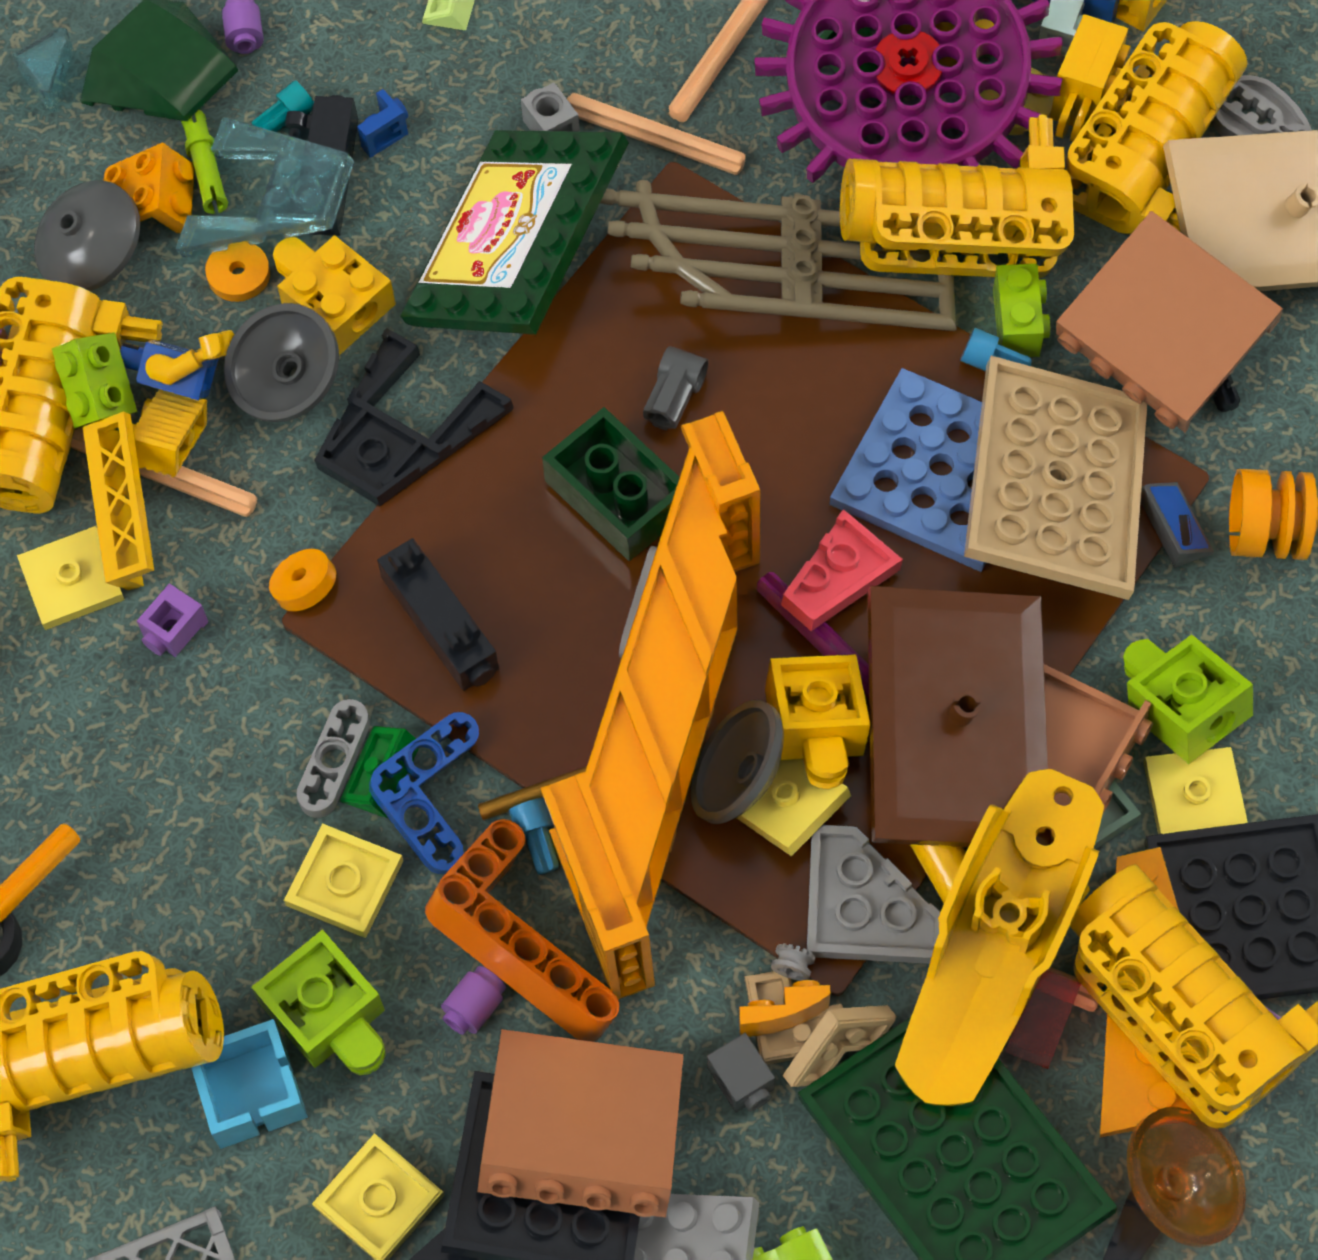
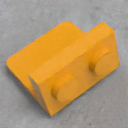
M162 142L119 161L105 170L104 181L116 184L132 197L139 211L140 222L153 217L175 233H185L191 230L194 166L192 162Z

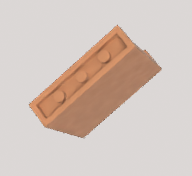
M1150 211L1056 321V334L1059 336L1057 338L1058 342L1072 354L1080 352L1091 360L1089 364L1096 373L1105 379L1113 377L1123 385V392L1131 400L1138 404L1144 401L1155 409V416L1165 426L1171 429L1177 426L1183 432H1186L1189 429L1192 418L1266 332L1270 333L1280 322L1283 308L1164 219Z
M1044 664L1048 769H1053L1092 786L1104 804V813L1113 796V792L1109 790L1115 778L1123 780L1133 761V757L1129 755L1135 743L1142 746L1151 731L1153 722L1148 720L1151 703L1145 700L1140 710L1135 709ZM1059 793L1054 797L1055 802L1059 805L1066 806L1071 803L1069 796L1064 793Z
M502 1029L477 1192L488 1193L501 1198L517 1197L539 1200L546 1204L561 1203L583 1206L597 1211L613 1210L634 1213L641 1217L657 1216L666 1218L672 1187L684 1054Z

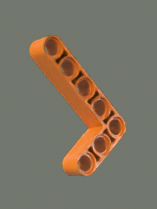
M506 819L496 820L489 825L441 878L425 906L427 919L434 927L497 975L574 1038L591 1042L597 1041L619 1012L617 996L489 894L509 871L525 844V834L518 824Z

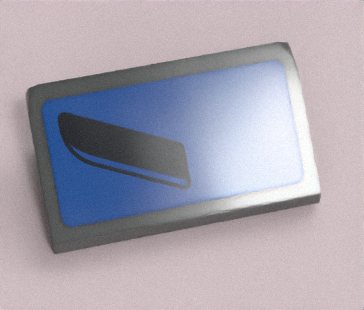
M1178 482L1152 483L1142 486L1140 503L1174 568L1213 555L1214 551Z

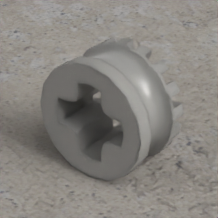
M786 943L777 945L775 953L779 957L772 960L771 969L787 978L808 980L811 971L807 967L814 964L815 955L805 948L799 951L800 946H796V949H793V944H789V946Z

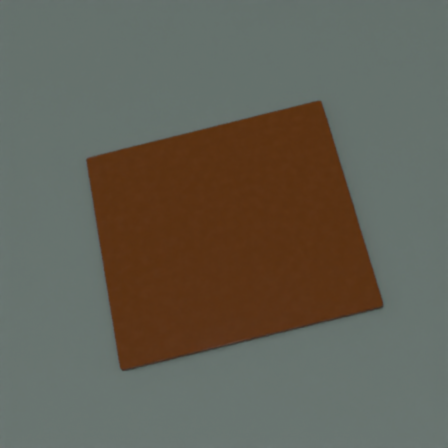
M677 162L668 163L651 183L652 193L744 202ZM630 207L619 221L643 223L640 209ZM656 210L660 225L781 236V223L778 221ZM607 234L556 294L537 334H523L483 380L482 383L509 397L512 400L514 409L383 505H377L331 559L337 574L330 592L320 602L308 609L287 611L282 618L283 626L287 631L431 727L454 712L469 714L476 720L479 726V736L469 752L522 788L585 767L588 764L622 659L619 657L620 642L646 556L651 546L658 547L660 537L629 562L545 482L542 457L600 409L605 407L680 477L689 450L681 430V425L723 411L746 463H749L760 488V563L735 572L737 577L738 630L714 705L711 722L702 744L701 754L713 731L731 711L751 700H762L767 703L765 685L770 658L823 656L757 591V582L766 573L774 572L783 582L790 586L806 561H810L815 554L822 538L826 533L829 534L842 511L830 505V496L901 368L982 402L986 370L983 371L960 361L971 335L970 333L956 326L955 331L709 309L702 308V306L688 307L680 304L681 292L688 290L702 292L678 274L654 272L651 269L643 271L630 267L632 255L662 256L650 240L629 238V236L615 237ZM672 242L683 258L781 267V252ZM822 256V271L869 275L841 258ZM709 277L731 294L781 299V283ZM822 287L823 303L934 313L905 295ZM668 346H672L707 358L709 365L702 387L698 393H692L676 429L663 430L653 426L649 420L643 417V410L657 382L658 368L663 354ZM917 413L910 417L911 422L917 426H927L932 422V419L924 413ZM960 429L952 430L947 434L949 439L956 443L966 442L970 438L965 431ZM1145 436L1142 486L1152 483L1178 482L1191 507L1206 487L1209 480L1208 473ZM906 445L897 446L892 450L893 454L901 459H908L915 454L913 449ZM935 462L930 466L931 471L937 475H947L952 472L951 466L945 462ZM880 478L874 483L877 489L884 492L892 491L897 487V484L890 478ZM971 479V480L967 483L968 486H969L971 489H972L973 479ZM926 494L916 495L912 499L914 505L919 508H929L935 504L934 500ZM1141 503L1135 585L1163 547ZM956 511L950 515L951 520L955 524H968L969 513ZM851 515L903 559L900 571L879 584L878 586L1041 596L1043 664L1068 676H1071L1125 600L986 563L982 572ZM412 538L416 541L496 650L499 670L495 672L494 676L487 683L477 687L473 685L463 692L381 578L377 559ZM866 593L828 619L826 623L869 664L868 596ZM865 697L870 719L869 700ZM454 724L450 725L452 731L448 738L452 741L459 738L463 743L467 742L465 735L468 729L465 726L457 728ZM869 730L864 755L848 757L849 766L843 784L849 788L851 797L823 825L857 827L869 839L871 846L885 860L888 858L912 883V887L917 891L928 875L910 844L872 843ZM690 784L677 826L675 840L671 853L669 852L661 881L777 959L779 956L775 952L779 944L786 943L788 946L793 944V949H796V946H800L799 951L803 948L807 949L811 837L790 856L737 818L721 824L709 823L698 817L693 810ZM815 957L814 964L807 967L811 971L809 980L818 981L820 985H830L831 995L841 996L867 960Z

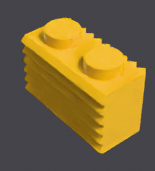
M161 389L156 392L155 397L146 399L142 407L139 423H132L138 465L141 469L144 467L148 471L153 469L156 473L161 471L163 475L169 474L172 478L177 475L207 425V400H195Z

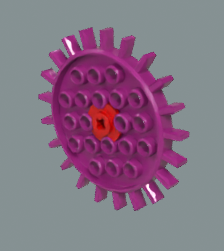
M785 0L788 4L801 10L795 24H788L764 17L762 21V35L787 42L786 57L755 58V76H787V91L771 94L759 99L762 116L793 109L799 122L777 136L778 149L781 153H784L810 138L815 146L821 150L806 168L807 179L812 183L824 175L833 162L845 167L848 159L877 160L878 162L895 163L908 161L917 162L918 164L935 165L948 163L957 164L958 166L977 167L979 165L978 162L994 151L1006 163L1017 169L1020 167V158L1023 152L1006 137L1015 124L1029 130V118H1038L1039 115H1042L1024 107L1028 93L1060 96L1062 78L1031 73L1032 59L1061 55V37L1029 40L1025 27L1049 15L1050 3L1048 0H1038L1020 9H1017L1011 0H870L867 2L858 0ZM987 19L993 22L994 26L982 29L977 27L975 23L979 20ZM941 22H949L955 28L951 31L943 32L935 26ZM901 25H911L916 30L910 34H901L896 29ZM869 27L874 29L876 33L870 37H863L857 31L861 28ZM824 30H832L837 33V36L833 39L825 40L820 38L818 34ZM989 54L994 56L997 61L993 64H983L978 61V58ZM944 57H951L958 63L952 67H944L938 61ZM868 62L874 63L879 67L876 71L870 73L859 69L862 64ZM827 65H833L839 68V71L833 75H825L820 72V69ZM985 90H994L999 93L1000 97L995 100H986L980 94ZM951 92L957 94L960 99L954 103H947L940 97L945 93ZM908 95H914L921 101L916 105L908 106L903 104L901 99ZM867 98H876L881 104L875 108H866L861 102ZM831 100L837 101L842 105L835 111H828L822 108L825 102ZM955 128L960 130L963 135L957 139H949L943 135V132L947 129ZM909 131H917L923 135V138L916 142H910L903 135ZM872 133L879 134L884 138L878 144H868L863 140L865 136Z

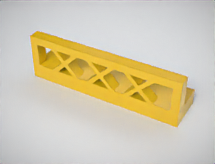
M123 411L84 426L83 434L105 583L126 590H132L144 586L142 575L155 570L131 414Z

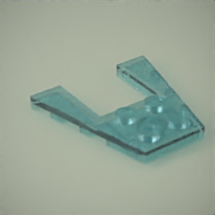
M222 118L211 148L217 159L276 160L256 218L187 215L176 250L182 257H191L192 251L206 248L210 252L227 250L229 244L247 241L252 245L264 242L267 236L282 234L284 238L332 229L354 165L353 159L347 152L229 118Z

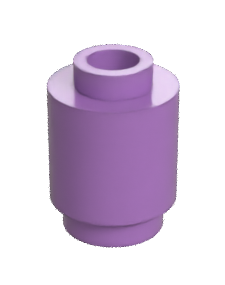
M227 0L222 10L226 46L230 50L241 54H248L260 48L264 38L258 5L255 4L254 0Z
M478 966L474 972L468 971L441 1005V1008L446 1013L443 1016L444 1022L461 1035H464L467 1030L470 1033L476 1034L502 1002L503 997L501 994L506 989L505 984L497 975L483 966Z

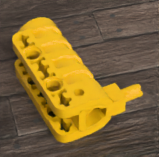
M1199 21L1187 22L1181 27L1167 22H1159L1148 29L1069 147L1066 169L1071 178L1072 192L1073 189H1078L1082 182L1087 184L1086 192H1081L1078 196L1073 194V210L1124 234H1132L1149 212L1153 211L1180 231L1174 197L1172 193L1167 191L1171 182L1163 145L1168 140L1201 138L1246 70V54L1231 35L1212 24ZM1163 39L1170 41L1163 45L1158 56L1154 54L1157 42L1160 43ZM1136 66H1139V68H1138V69L1136 70V72L1134 73V72H1133V69H1134ZM1100 124V126L1098 127V129H1097L1096 132H1095V131H1094V127H1095L1096 125Z
M1047 115L1029 118V145L1021 156L1020 167L1017 169L998 168L997 166L987 165L974 167L948 163L935 165L918 164L917 162L908 161L895 163L878 162L877 160L848 159L843 172L840 192V229L843 240L860 242L862 262L867 268L877 272L995 277L997 265L991 262L988 254L1007 253L1009 260L1006 265L1016 264L1018 258H1023L1019 264H1037L1036 259L1029 258L1030 256H1039L1042 259H1046L1041 266H1038L1039 278L1045 277L1056 264L1057 257L1065 252L1074 237L1072 183L1068 171L1064 170V147H1054L1053 118H1047ZM876 244L881 245L883 251H888L884 259L878 258L876 251H871ZM896 250H901V251H900V259H901V260H898V259H897V258H898V255H899V252H895ZM909 250H929L930 259L925 262L916 261L911 257ZM939 251L940 254H944L940 262L937 261ZM952 252L968 256H966L963 262H958L957 256L952 254Z
M13 277L5 281L0 287V330L7 325H12L8 339L0 338V351L2 352V363L0 366V508L41 514L50 511L54 506L75 431L71 415L67 410L65 391L55 368L52 348L77 338L113 332L116 334L120 349L126 340L145 343L152 340L161 341L163 324L160 320L131 317L125 303L108 300L101 301L92 292L76 285L28 277ZM20 293H25L27 297H20L16 307L18 313H15V305L12 298H18Z
M1138 865L1128 866L1113 875L1079 906L1070 926L1080 938L1074 962L1076 978L1207 1126L1218 1129L1233 1124L1280 1085L1303 1061L1318 1050V1001L1306 1010L1298 1003L1278 1020L1220 958L1208 942L1190 925L1178 909L1170 903ZM1086 966H1088L1089 969L1091 970L1090 973H1088L1087 971H1085ZM1104 984L1107 986L1105 992L1100 989ZM1113 994L1125 1006L1127 1011L1120 1010L1114 1005L1112 1001ZM1135 1020L1137 1025L1133 1026L1130 1022ZM1147 1035L1153 1040L1151 1043L1146 1040ZM1167 1054L1169 1058L1165 1062L1161 1057ZM1184 1058L1192 1059V1060H1194L1196 1063L1188 1062V1061H1187L1186 1059H1184ZM1174 1064L1186 1075L1188 1081L1177 1077L1174 1072ZM1197 1090L1200 1093L1199 1097H1195L1192 1092ZM1211 1105L1212 1107L1220 1111H1217L1214 1114H1212L1208 1110V1108Z
M134 951L0 989V1182L16 1181V1178L19 1177L17 1141L32 1137L30 1110L57 1102L76 1099L87 1094L121 1087L132 1082L151 1079L177 1070L215 1062L220 1057L224 1044L222 1014L216 995L202 974L193 970L183 972L176 968L165 969L164 964L158 958L143 951ZM142 966L149 968L148 973L143 974L141 978L135 980L130 978L141 974ZM102 974L108 975L109 985L92 989V984L98 976ZM122 974L125 975V976H127V977H129V978L123 979ZM60 989L69 993L77 992V994L74 995L69 994L62 996L58 999V1001L55 1002H41L40 997L45 1000L57 998L60 995ZM20 997L26 999V1008L10 1012V1007L16 999Z

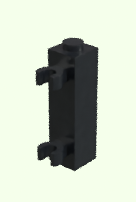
M340 95L329 97L315 96L312 115H307L300 111L287 112L285 126L290 128L289 139L294 141L308 139L299 193H294L287 189H275L272 206H276L275 216L277 218L290 219L296 216L301 234L341 235L359 120L354 98Z
M412 538L377 559L381 578L463 692L473 685L477 687L487 683L494 676L495 672L499 670L496 650L416 541Z

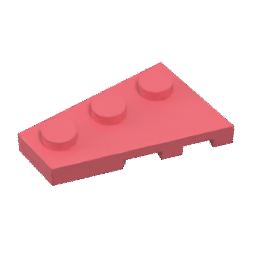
M843 509L829 534L826 533L820 541L815 554L810 561H806L783 594L781 605L812 631L865 595L870 586H878L900 571L903 559Z

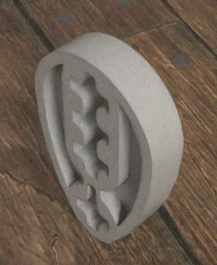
M1252 75L1241 76L1228 96L1230 99L1237 96L1240 98V102L1234 101L1230 104L1225 100L1212 120L1215 129L1221 136L1312 131L1307 118L1299 106L1284 91L1271 81ZM1250 107L1256 109L1255 113L1251 111L1248 114H1244L1242 112V109L1247 110ZM1266 117L1271 119V124L1268 122L1263 125L1257 123L1258 119L1264 120Z

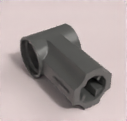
M668 346L658 368L657 382L643 410V417L657 428L663 430L676 429L692 393H698L703 385L709 360Z

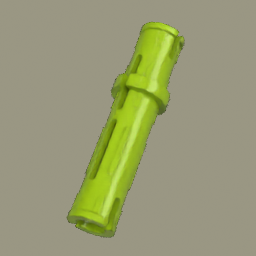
M198 110L195 113L197 122L194 123L192 117L188 121H181L187 138L185 150L187 156L192 159L204 211L209 214H215L212 203L215 200L218 212L221 213L228 207V200L225 196L214 155L216 143L214 138L209 135L204 112Z

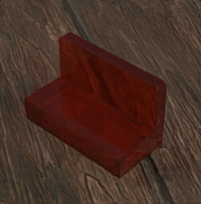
M1048 970L1042 973L1014 1028L1005 1052L1049 1069L1081 983Z

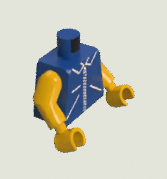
M226 330L199 337L201 348L196 351L152 340L147 341L144 348L124 342L120 352L125 368L138 371L136 382L191 399L201 400L209 396L218 359L226 356L234 333L232 330Z

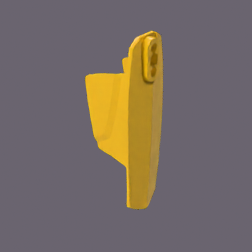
M1053 769L1038 770L1026 775L1004 810L993 804L986 810L965 853L938 917L939 935L934 945L924 984L895 1063V1067L905 1084L924 1103L954 1106L974 1101L1024 1011L1041 974L1052 965L1079 908L1100 852L1094 849L1103 815L1104 804L1092 786ZM1059 793H1064L1069 796L1071 803L1066 806L1059 805L1055 802L1054 797ZM1049 829L1052 831L1053 843L1047 846L1039 844L1036 840L1037 835Z

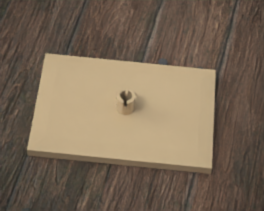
M1318 130L1168 140L1163 145L1182 234L1259 291L1318 287Z
M990 356L986 365L964 557L1129 600L1134 593L1147 403L1143 401L1141 404H1138L1121 390Z

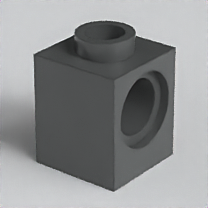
M746 1033L707 1055V1069L735 1113L745 1107L749 1112L754 1111L772 1098L770 1092L774 1090L775 1077Z

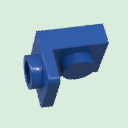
M384 89L376 93L380 112L370 115L363 123L357 126L361 147L370 158L408 135L406 124L408 112L398 98L392 99Z

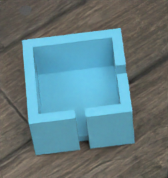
M274 1019L224 1036L222 1053L215 1062L191 1068L211 1135L220 1149L260 1135L257 1126L265 1124L268 1131H272L308 1118L297 1081L292 1073L293 1069L282 1034Z

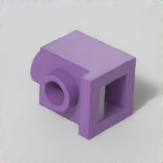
M169 583L140 616L137 623L144 636L141 640L148 649L159 656L167 651L176 657L201 627H205L208 619L200 603ZM174 625L169 632L166 631L168 627Z

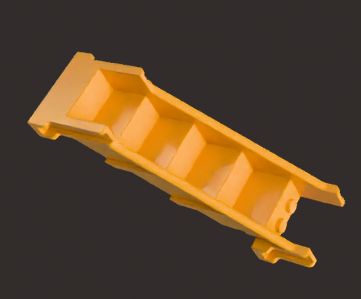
M723 411L681 425V430L689 450L586 771L540 787L555 827L549 830L552 842L594 948L606 984L617 996L618 1000L655 986L647 925L669 852L671 853L677 826L706 731L711 722L714 705L738 630L737 577L735 572L760 563V488L749 463H746Z

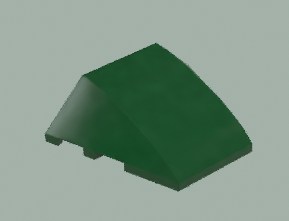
M143 0L92 48L80 101L82 104L92 107L95 103L111 105L115 111H123L128 107L141 109L148 116L188 121L238 72V69L183 1Z

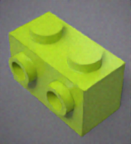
M1037 264L997 265L993 297L997 337H999L998 344L1028 357H1040L1043 339L1050 338L1049 314H1042V304H1046L1047 299L1046 280L1039 279Z
M115 332L77 338L52 348L55 368L65 391L66 406L71 415L74 429L87 426L123 411L128 414L137 412Z

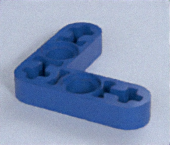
M454 712L383 762L374 770L369 782V791L373 799L423 864L431 872L437 874H446L464 854L463 845L420 787L469 752L475 745L479 736V726L473 717L463 712ZM454 724L457 728L465 726L468 729L465 735L467 742L463 743L459 738L455 739L447 745L445 750L451 755L446 757L439 743L450 735L452 731L450 725ZM437 735L439 743L432 737ZM425 747L433 751L436 756L435 766L428 770L416 767L412 761V753L416 749ZM402 760L407 772L417 780L411 782L409 775H406L396 786L398 793L394 794L390 789L382 792L379 788L383 781L381 775L385 774L389 779L396 776L403 768L398 764ZM412 807L423 809L428 816L427 826L421 830L409 828L404 821L406 810ZM435 826L441 831L434 836L439 846L443 848L450 845L453 849L449 856L452 861L450 863H447L444 859L438 862L433 859L432 856L436 848L430 839L427 840L425 845H421L418 841L428 836Z

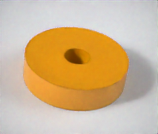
M232 241L219 246L211 253L206 262L205 273L211 290L218 297L228 301L240 302L254 298L265 289L270 279V266L266 254L257 245L246 241ZM236 268L244 269L240 274H232V271Z
M304 549L283 560L274 570L269 581V591L277 603L287 611L308 609L320 602L330 592L336 580V568L321 550Z

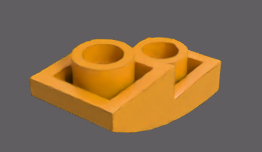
M814 980L797 981L792 984V987H784V1005H775V1002L772 1000H755L749 1002L748 1006L739 1007L740 1035L746 1033L748 1037L772 1034L792 1028L816 1017L829 1008L830 985H820L818 981Z

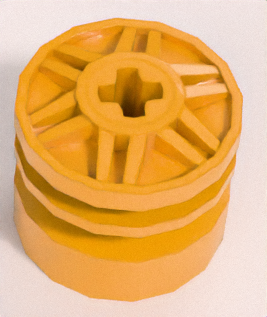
M1237 469L1231 489L1229 532H1240V536L1229 535L1231 555L1263 557L1268 541L1272 539L1276 558L1286 559L1291 546L1293 559L1307 560L1311 553L1318 527V498L1316 480L1313 473L1299 472L1294 484L1292 472L1282 471L1276 489H1272L1268 470Z

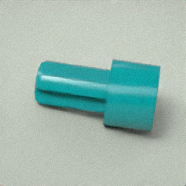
M294 80L275 96L278 101L252 121L253 129L263 140H267L285 126L288 111H300L307 115L313 111L314 101L298 81Z

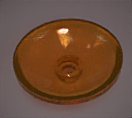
M1166 1107L1144 1117L1136 1125L1130 1136L1126 1159L1130 1185L1144 1214L1163 1234L1187 1246L1206 1247L1229 1237L1236 1230L1243 1217L1246 1203V1187L1240 1162L1228 1140L1219 1129L1207 1126L1193 1111L1188 1109Z

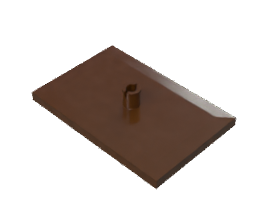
M870 586L867 596L872 843L969 847L986 810L991 804L1004 810L1028 773L1048 769L1041 596ZM1049 829L1037 835L1036 840L1039 844L1044 846L1051 844Z

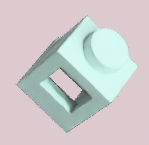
M1051 0L1049 15L1043 19L1039 39L1061 37V55L1066 56L1083 17L1081 14L1084 8V0Z

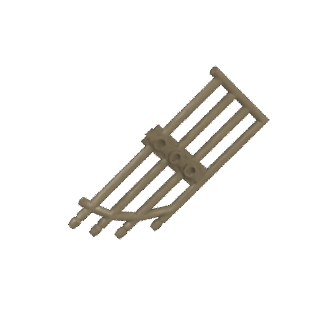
M639 180L636 182V191L620 190L616 192L614 189H606L600 202L604 205L618 204V206L640 209L643 223H626L625 221L618 220L609 221L607 234L615 237L629 236V238L650 240L662 256L632 255L630 267L643 271L651 269L654 272L678 274L702 292L699 293L693 290L682 291L680 296V304L946 331L956 330L954 275H938V282L822 271V256L861 260L860 244L822 240L821 225L840 227V211L821 209V200L811 199L810 196L794 194V198L782 196L781 205L652 193L651 183L648 180ZM656 210L780 221L781 236L660 225ZM672 242L781 252V267L683 258ZM875 245L874 249L871 250L876 251L878 258L884 259L888 252L883 251L880 245ZM896 250V251H895V252H899V255H898V258H897L898 260H901V259H900V251H901V250ZM909 250L911 257L916 261L925 262L930 259L929 250ZM940 251L939 257L937 259L938 262H940L942 257L944 256V254H940ZM709 277L781 283V299L731 294ZM822 287L939 298L940 314L823 303Z

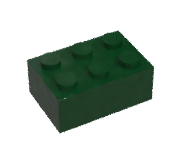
M605 407L600 409L542 457L545 482L629 562L661 536L680 477Z

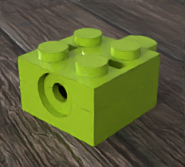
M1192 634L1167 653L1149 639L1137 640L1125 649L1123 655L1124 672L1130 678L1127 682L1128 705L1140 710L1145 700L1150 702L1148 720L1153 722L1150 732L1188 764L1253 716V684Z
M323 929L251 987L259 1004L275 1020L276 1024L314 1069L333 1053L339 1057L351 1072L360 1076L371 1074L382 1065L386 1055L384 1043L370 1025L374 1019L385 1011L380 995ZM349 979L353 986H350L346 980Z

